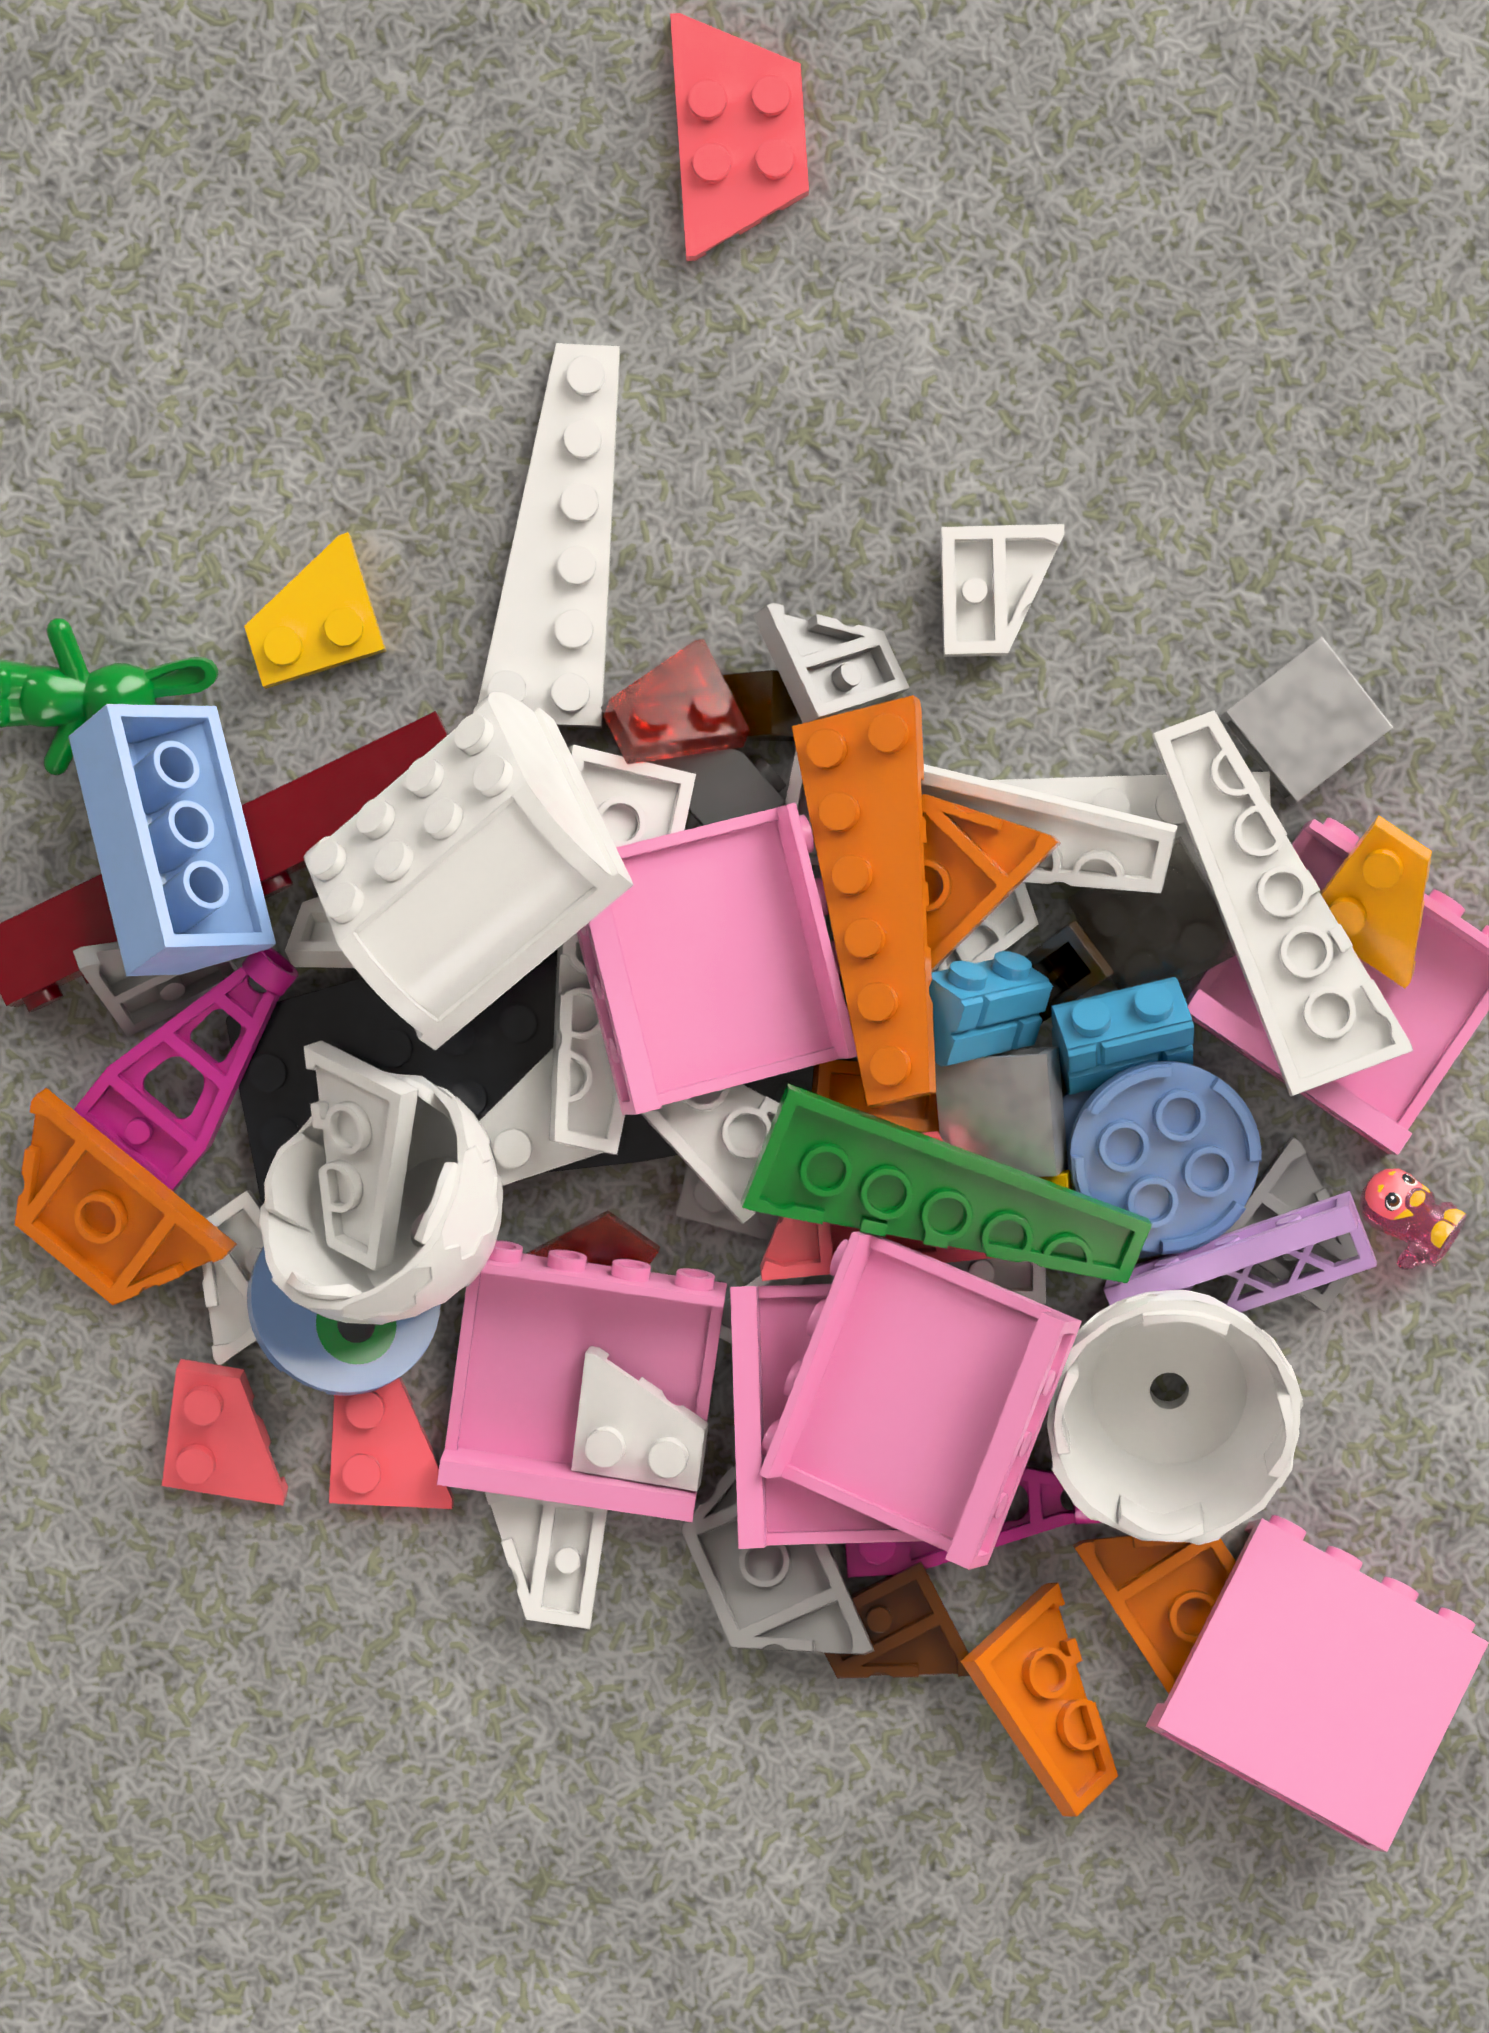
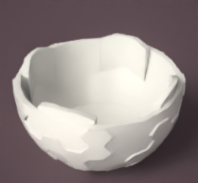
M386 1072L419 1089L393 1262L391 1265L374 1271L327 1246L318 1170L327 1163L323 1129L313 1128L312 1116L296 1135L278 1149L264 1182L265 1201L260 1210L259 1227L262 1231L266 1263L273 1276L271 1280L298 1305L326 1318L345 1323L384 1325L388 1322L416 1317L437 1305L445 1303L463 1287H468L485 1267L494 1249L501 1225L503 1199L501 1176L497 1175L495 1161L489 1146L491 1141L474 1113L458 1097H455L447 1089L436 1086L423 1076Z
M1187 1290L1149 1291L1124 1298L1096 1313L1078 1330L1049 1405L1047 1429L1053 1461L1052 1471L1073 1504L1090 1520L1105 1523L1141 1541L1190 1542L1196 1545L1217 1541L1226 1532L1263 1510L1277 1489L1282 1487L1292 1471L1294 1452L1300 1434V1410L1303 1407L1302 1395L1293 1368L1288 1363L1275 1340L1268 1333L1258 1328L1243 1313L1227 1306L1210 1295ZM1163 1373H1175L1184 1378L1187 1383V1389L1180 1398L1173 1401H1163L1154 1396L1150 1390L1153 1380Z

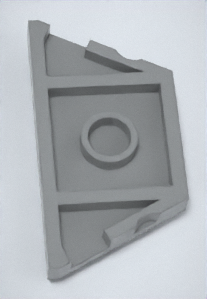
M736 1465L735 1467L731 1466L717 1483L716 1490L694 1511L693 1521H686L680 1528L730 1646L736 1649L867 1655L874 1652L873 1645L829 1544L767 1545L765 1548L738 1549Z

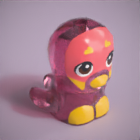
M1384 1169L1374 1174L1360 1196L1359 1209L1363 1220L1375 1230L1400 1239L1408 1245L1397 1260L1398 1267L1405 1270L1416 1268L1422 1263L1436 1267L1452 1247L1467 1218V1214L1458 1210L1452 1202L1436 1204L1434 1193L1418 1182L1411 1174L1401 1169Z

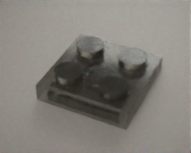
M1181 836L1174 839L1161 893L1086 887L1068 898V905L1085 934L1114 971L1110 977L1118 990L1171 977H1176L1181 985L1236 955L1210 886Z

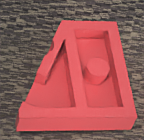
M185 1359L180 1360L175 1374L162 1486L284 1505L288 1485L285 1477H279L269 1450L271 1440L263 1419L254 1410V1394L244 1369Z
M401 1377L382 1388L368 1393L351 1396L334 1395L329 1503L452 1509L454 1507V1496L450 1487L437 1485L439 1466L433 1454V1448L424 1428L420 1425L413 1409L412 1400Z

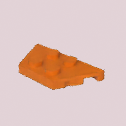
M928 794L922 795V817L926 818L927 844H924L925 882H928L929 907H926L927 946L931 948L932 973L1061 844L1055 836Z
M48 1088L37 1093L32 1099L29 1113L35 1114L31 1145L24 1149L21 1171L24 1178V1189L18 1196L14 1225L111 1305H116L137 1296L143 1290L154 1285L160 1286L177 1279L185 1272L208 1262H217L226 1257L237 1244Z
M1130 1535L1080 1540L1073 1547L1169 1694L1236 1562L1221 1538L1202 1545L1190 1542L1141 1541Z

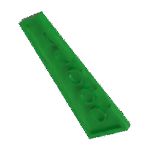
M787 1084L741 1199L742 1208L755 1212L817 1224L827 1222L858 1228L863 1233L884 1237L886 1234L915 1239L922 1241L925 1245L946 1249L948 1246L977 1251L985 1253L987 1257L1013 1262L1028 1261L1044 1268L1128 1283L1152 1226L1150 1220L1141 1215L791 1084Z

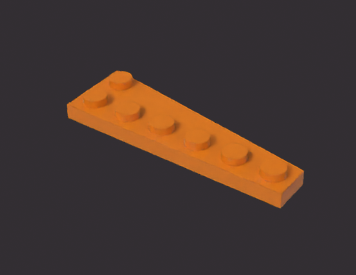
M911 695L792 726L867 1106L878 1107L936 1093L933 1002L929 995V986L932 981L931 948L927 946L926 907H929L928 882H925L924 844H927L926 818L922 817L921 780H924L922 708L920 699Z

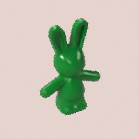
M56 618L48 623L46 632L59 667L48 665L35 666L0 659V728L30 725L36 727L58 726L43 763L48 773L51 775H61L66 772L73 758L69 735L106 704L157 705L156 700L160 697L199 693L209 688L217 680L218 668L212 660L207 658L190 657L146 670L127 663H113L89 673L71 625L62 618Z

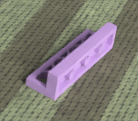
M1348 1191L1223 1234L1197 1249L1176 1254H1165L1136 1264L1128 1283L1106 1280L1103 1290L1110 1306L1124 1298L1149 1291H1191L1194 1285L1227 1274L1237 1279V1282L1229 1299L1221 1302L1239 1312H1244L1377 1267V1261L1351 1192ZM1350 1232L1358 1255L1333 1263L1311 1253V1250L1316 1243ZM1284 1254L1298 1258L1289 1279L1274 1284L1250 1273L1253 1265ZM1305 1263L1318 1268L1300 1275ZM1245 1283L1257 1288L1254 1291L1239 1295Z

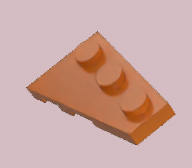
M1046 1583L974 1648L961 1663L1062 1816L1077 1817L1118 1777V1773L1096 1702L1088 1700L1077 1668V1663L1083 1660L1076 1638H1068L1059 1609L1060 1606L1065 1605L1059 1583Z

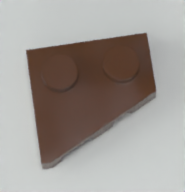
M921 1561L851 1595L873 1645L874 1652L867 1655L824 1653L837 1679L869 1678L870 1676L890 1675L893 1678L957 1674L958 1677L970 1676L961 1663L969 1652Z

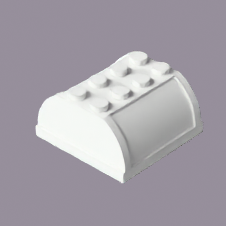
M501 692L489 694L475 706L473 714L463 719L456 729L427 754L417 759L406 772L377 797L368 801L356 815L334 834L322 838L304 855V861L340 949L369 986L401 1018L415 1029L419 1040L435 1051L634 885L555 720L540 708L533 712L517 699Z

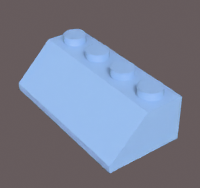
M106 704L69 735V740L126 976L181 975L273 947L276 942L217 706Z

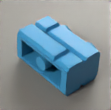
M999 951L995 953L994 959L978 963L954 961L950 964L949 969L933 972L932 981L929 986V995L933 1002L935 1063L943 1067L1035 1045L1042 1023L1039 1013L1046 1010L1053 987L1049 982V978L1032 968V963L1029 959L1010 951Z
M1176 977L1051 1006L1053 1025L1052 1045L1059 1049L1060 1071L1069 1095L1096 1089L1118 1072L1143 1063L1178 1061L1193 1065L1194 1049L1192 1044H1194V1025Z

